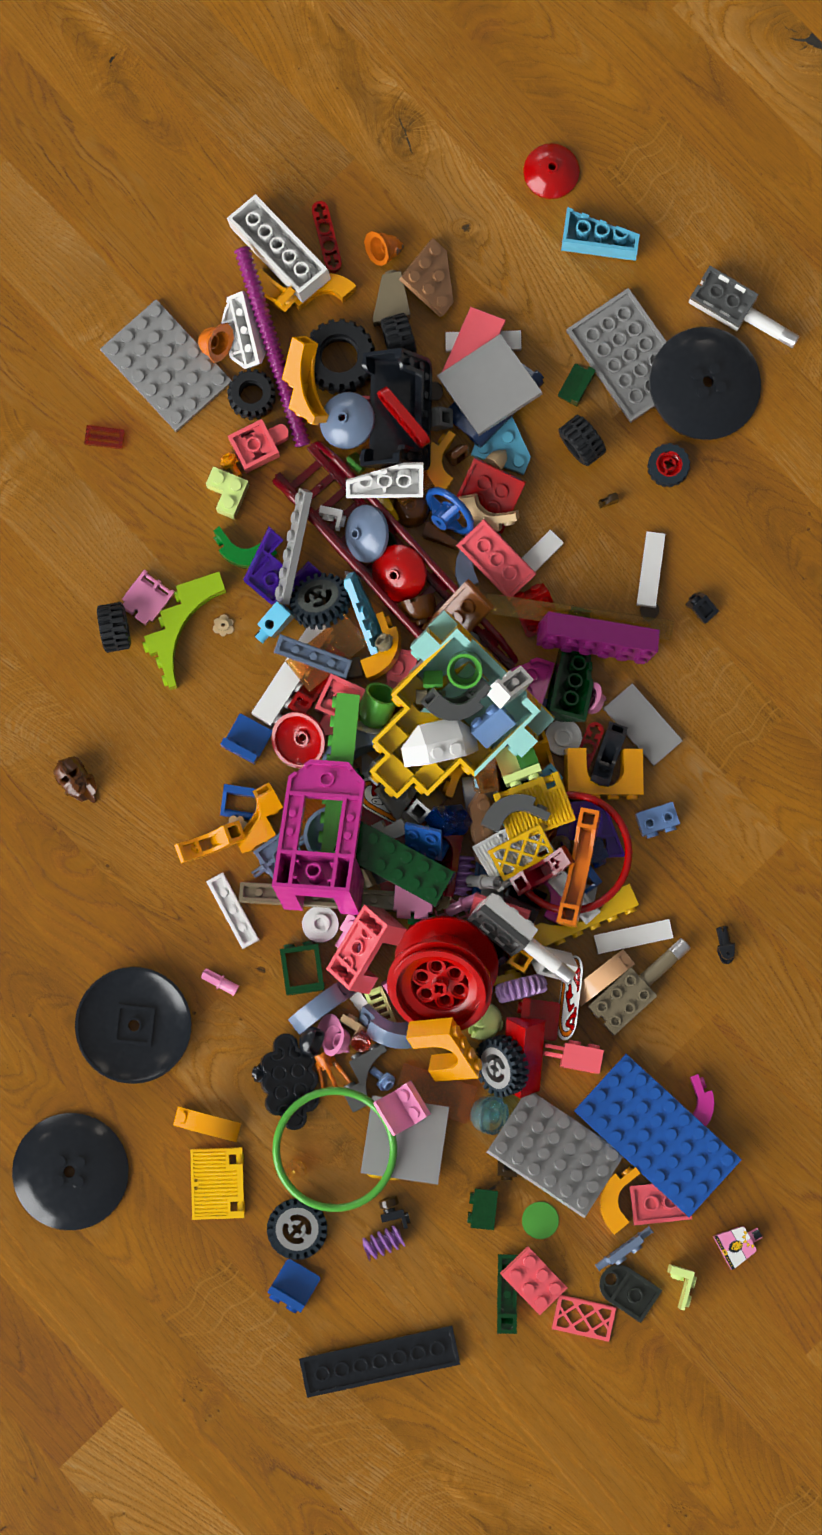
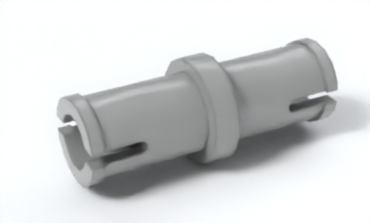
M481 874L480 876L468 875L466 878L468 887H478L481 890L488 888L497 890L502 884L499 877H489L486 874Z

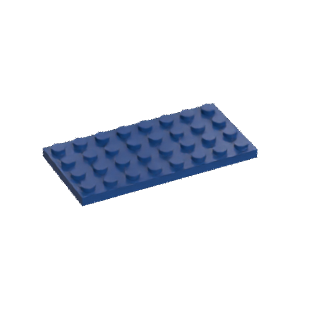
M627 1054L620 1059L574 1110L575 1113L628 1162L636 1167L642 1175L689 1218L742 1160Z

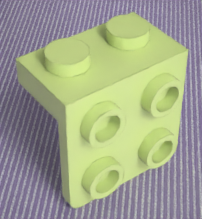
M509 746L504 747L495 756L507 788L521 785V782L528 779L532 781L543 774L539 763L521 770L517 757L508 750Z

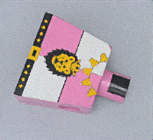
M744 1226L713 1236L731 1270L754 1254L757 1249L753 1243L763 1238L758 1228L747 1233Z

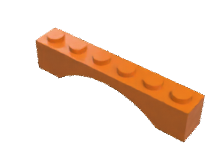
M580 808L572 852L575 862L569 867L556 921L560 925L574 928L578 926L601 813L598 810Z

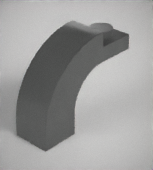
M482 677L475 686L457 697H446L433 687L420 702L438 718L448 721L462 720L476 714L484 707L480 700L487 696L491 687Z
M514 794L494 803L485 814L480 825L498 833L505 818L514 812H527L544 821L548 820L551 813L547 812L548 808L543 805H533L536 797Z

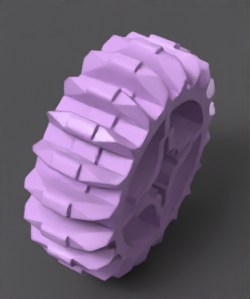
M534 974L500 983L495 987L496 997L500 1003H507L545 993L547 991V981L543 975Z

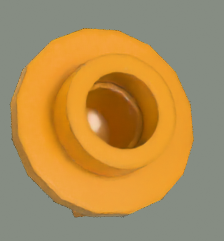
M226 453L223 455L220 465L225 470L230 468L235 476L242 477V473L236 465L239 461L236 454Z

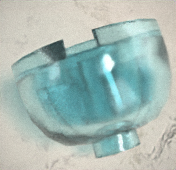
M486 1095L474 1102L470 1118L473 1126L478 1131L490 1135H496L500 1132V1129L509 1117L508 1106L504 1104L502 1098Z

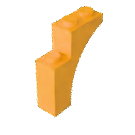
M307 336L292 337L282 380L293 388L289 409L294 411L297 416L308 420L307 422L312 425L327 423L329 415L319 400L315 385L314 365L318 343Z

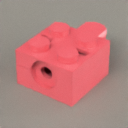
M260 419L229 435L228 439L247 474L279 458L280 455L276 446L288 440L289 432L288 428L283 424H278L267 430L263 420Z
M330 674L315 706V711L323 714L320 725L324 730L325 736L333 735V727H330L331 715L335 716V708H332L333 696H337V693L360 695L361 702L365 692L364 688L333 674Z
M569 1040L568 1043H564L563 1047L545 1043V1048L562 1051V1054L543 1051V1055L560 1058L559 1067L599 1074L604 1050H600L599 1045L588 1044L585 1047L580 1046L581 1042Z

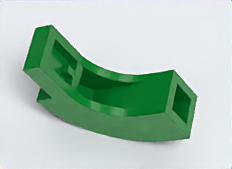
M220 526L213 530L215 534L213 539L219 547L223 545L218 550L219 554L226 561L237 567L249 568L260 543L248 549L239 548L229 540ZM276 550L271 553L276 558L279 557Z

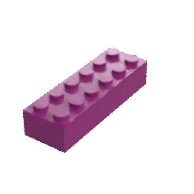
M548 611L538 623L537 645L542 646L544 649L558 648L563 652L577 651L581 655L595 654L600 658L614 657L618 661L632 660L637 664H645L658 652L660 630Z

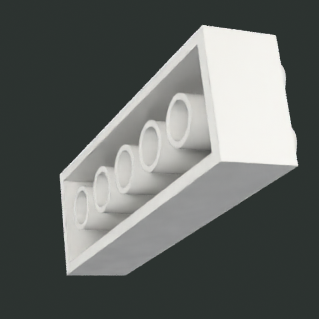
M256 194L227 217L231 229L287 287L290 286L295 290L294 295L302 303L331 279L328 269Z

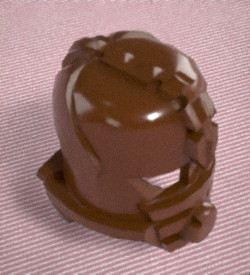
M73 756L58 760L53 774L57 783L65 790V795H70L81 802L90 800L92 803H96L97 800L94 794L98 789L95 778L86 771L80 759Z

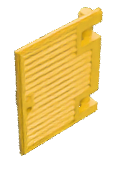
M558 771L512 787L506 791L493 794L495 803L509 795H530L536 797L534 806H537V804L543 805L548 808L547 812L551 813L547 821L527 812H514L510 814L503 822L509 839L538 824H541V828L545 832L576 820ZM555 781L556 786L547 789L546 784ZM538 830L530 833L529 837H532L540 833Z
M243 1147L190 1149L192 1220L245 1218ZM236 1154V1164H230L229 1155ZM231 1202H237V1211H231Z

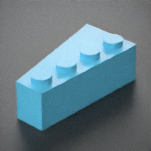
M567 207L561 251L636 261L640 234L619 226H612L607 224L606 221L596 220L589 217L588 214H581Z

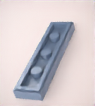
M282 634L279 635L273 652L346 679L352 660Z

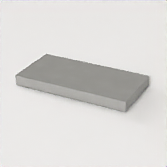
M633 683L603 708L615 723L628 727L627 737L638 749H643V755L653 766L683 741Z

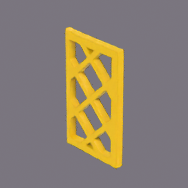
M541 824L487 851L503 881L535 865L554 852L541 828ZM536 830L539 831L540 837L538 841L528 838L530 833ZM519 839L524 840L520 850L510 847L511 843ZM527 841L537 844L534 854L524 852ZM540 845L548 848L549 853L537 856ZM501 848L506 849L502 860L496 858L493 854ZM509 851L519 853L516 864L506 861ZM522 855L532 857L531 862L524 866L519 865ZM504 864L514 867V870L506 875L502 871Z

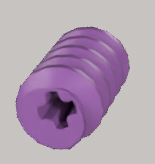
M459 857V869L456 876L454 895L467 897L469 894L466 892L473 889L467 886L466 878L468 875L475 874L470 871V868L476 867V865L471 863V861L475 860L474 857Z
M392 1225V1232L385 1228L384 1235L378 1231L377 1238L372 1234L370 1235V1241L365 1237L363 1238V1247L369 1261H371V1255L378 1259V1252L385 1256V1249L392 1253V1246L399 1250V1243L406 1247L399 1229Z

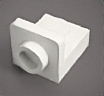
M321 505L319 515L323 516L322 519L327 521L337 519L335 529L340 531V527H344L346 521L343 510Z

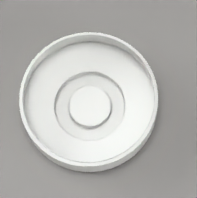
M555 721L546 731L550 751L559 756H564V750L567 748H579L582 741L581 730L574 722Z
M313 907L305 913L302 920V928L310 940L324 943L336 935L339 921L335 912L330 908Z

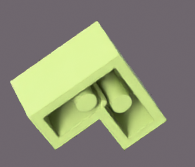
M213 467L206 486L208 489L222 494L216 507L217 513L235 520L249 488V481Z

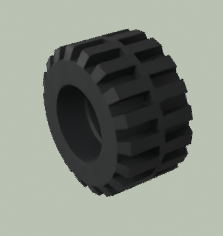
M405 313L382 318L381 328L387 350L403 348L417 354L412 329Z
M246 369L247 372L243 373V371H240L239 375H234L233 381L229 382V389H227L228 400L235 414H239L243 419L247 417L249 420H253V418L258 420L261 419L260 416L264 415L265 417L268 415L267 412L273 409V404L276 401L275 388L270 377L266 376V373H260L257 369H254V371ZM248 386H257L263 391V396L258 402L249 404L241 399L240 394L242 390Z
M576 415L559 428V435L563 443L581 464L589 466L606 453L603 440L585 418Z
M122 602L99 605L97 607V619L104 650L109 653L130 649L129 626Z

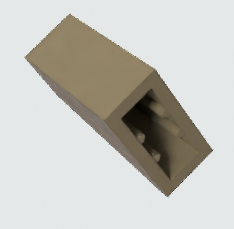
M390 270L382 275L373 315L374 327L381 325L382 318L400 313H405L408 319H411L405 287L399 280L402 276L401 271Z

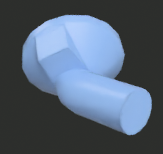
M374 1066L369 1070L379 1080L376 1085L381 1091L390 1090L394 1086L395 1077L390 1073L386 1072L383 1074Z

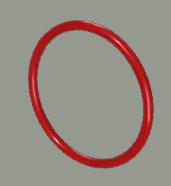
M566 791L568 799L588 801L605 810L618 825L625 846L624 864L618 880L605 895L591 903L582 905L581 914L601 907L620 891L631 869L633 849L629 830L622 817L611 805L588 793ZM533 891L525 894L538 906L558 913L559 905L543 900Z

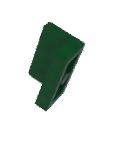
M574 364L558 393V397L577 407L596 370L591 367L585 369L578 364Z

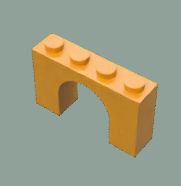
M586 748L565 749V791L588 793L598 798L600 796H608V800H618L619 796L626 797V800H638V797L644 795L643 749L620 750V775L616 783L609 787L600 786L590 781L591 779L587 772Z
M453 1017L409 1021L406 1039L413 1049L439 1047L452 1052L431 1055L428 1071L435 1082L479 1077L482 1061L476 1055L474 1048L471 1047L467 1037L464 1036Z

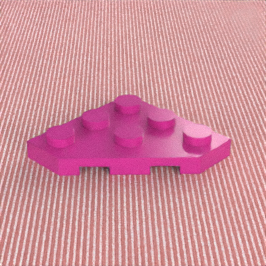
M536 657L530 660V662L519 666H522L534 679L527 687V690L543 704L555 663ZM519 666L514 667V668H512V669H510V670L513 672V671H514L515 669H517Z

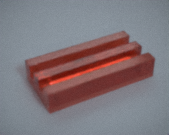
M87 425L84 444L122 450L125 430ZM90 431L120 434V436L90 434ZM89 438L117 441L119 444L91 441Z

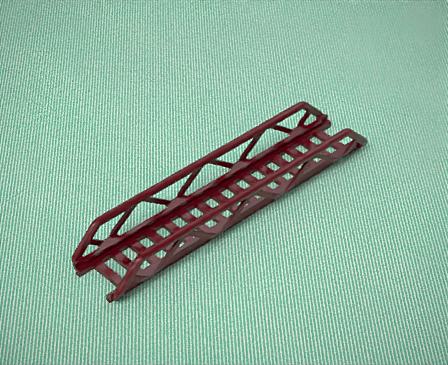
M316 441L307 447V450L316 459L313 464L291 483L281 472L275 474L272 482L296 505L295 495L298 493L296 489L318 469L323 467L329 474L310 490L313 493L311 501L335 480L342 488L322 505L332 508L346 496V480L344 478L348 477L350 479L357 476L335 452L321 441ZM319 450H321L332 461L329 462ZM352 498L354 502L343 511L346 520L354 509L361 505H368L363 498ZM367 498L374 507L383 513L388 524V530L395 536L397 544L405 545L395 535L398 532L409 546L419 553L424 562L433 571L431 574L427 570L426 581L430 586L419 596L437 592L443 600L436 605V613L451 597L446 590L449 588L454 594L459 588L377 498ZM310 505L307 520L318 529L339 556L350 565L351 569L368 584L389 611L400 620L401 624L417 638L423 632L422 627L424 624L417 625L416 622H411L398 607L397 603L399 602L391 600L373 580L372 562L365 566L363 562L357 560L351 554L345 536L340 538L334 532L337 519H334L328 525L322 519V516L319 515L320 507L315 511ZM395 572L392 573L393 577L395 578L397 574ZM484 618L480 622L484 629L482 630L477 625L472 632L479 636L480 644L485 649L488 648L494 654L493 657L498 662H501L507 670L514 668L518 663L516 654L495 627ZM498 645L506 652L509 658L498 648Z

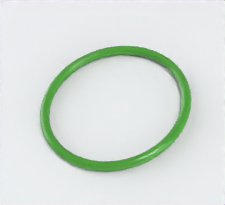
M321 1088L300 1097L282 1115L273 1138V1161L282 1184L297 1200L321 1211L342 1212L368 1203L387 1185L396 1165L397 1138L396 1135L393 1136L373 1104L375 1101L370 1097L349 1088ZM326 1095L348 1096L365 1103L379 1116L385 1126L389 1139V1160L381 1180L363 1197L343 1204L322 1203L302 1194L288 1179L280 1155L281 1137L291 1116L305 1103Z

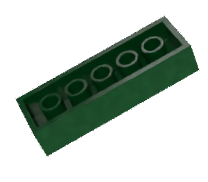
M361 821L356 851L358 864L438 907L457 872Z

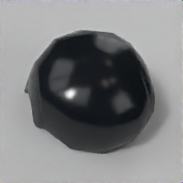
M309 1027L302 1032L299 1039V1047L302 1053L310 1057L317 1055L325 1035L321 1029Z

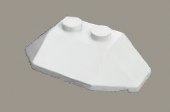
M241 291L227 297L222 324L228 323L233 329L234 340L229 351L230 358L242 366V368L249 369L262 364L266 351L264 350L265 345H263L264 340L261 339L262 334H259L260 328L257 327L258 322L255 321L257 319L254 317L255 311H252L253 305H250L251 300L248 299L249 296L245 291Z
M438 720L418 725L401 747L404 767L434 764L464 757L479 750L477 739L471 733L470 727L460 720Z

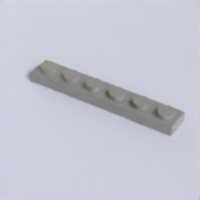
M299 488L298 493L295 495V510L291 514V529L287 533V548L283 552V567L279 571V586L275 590L276 600L287 605L290 603L313 495L309 490Z

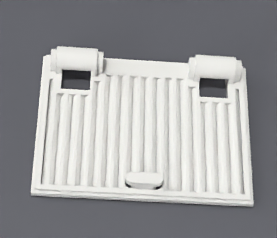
M505 828L472 847L489 877L500 876L487 851L509 840ZM540 834L534 835L529 838L538 841ZM524 840L512 843L510 847L520 850ZM527 841L524 852L534 854L537 844ZM540 845L538 853L545 849L549 853L547 847ZM501 848L493 854L496 858L502 860L506 849ZM509 851L506 861L516 864L519 853ZM522 855L519 865L524 866L531 862L532 857ZM504 864L502 871L508 874L514 870V867ZM510 880L502 881L501 887L497 891L500 892L512 885Z

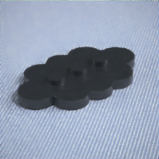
M286 1033L280 1034L274 1039L273 1052L266 1053L260 1060L261 1071L265 1074L261 1080V1088L267 1094L265 1108L270 1114L281 1117L296 1100L314 1091L318 1084V1075L312 1069L315 1058L302 1053L297 1039L293 1035ZM319 1097L301 1106L291 1116L285 1128L289 1130L301 1129L307 1121V1112L313 1111L318 1106Z

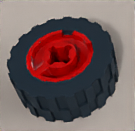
M672 443L662 444L660 447L655 448L649 457L647 465L651 479L656 484L662 485V487L679 485L688 475L690 469L689 456L683 448H680L679 445H672ZM667 462H670L672 464V467H670L669 469H666Z

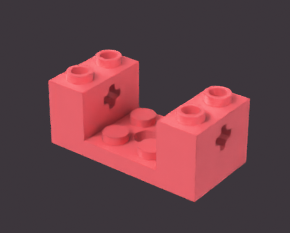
M364 904L326 970L349 991L369 994L378 980V977L368 969L382 943L398 946L407 929L385 909ZM361 944V950L358 952L357 947Z

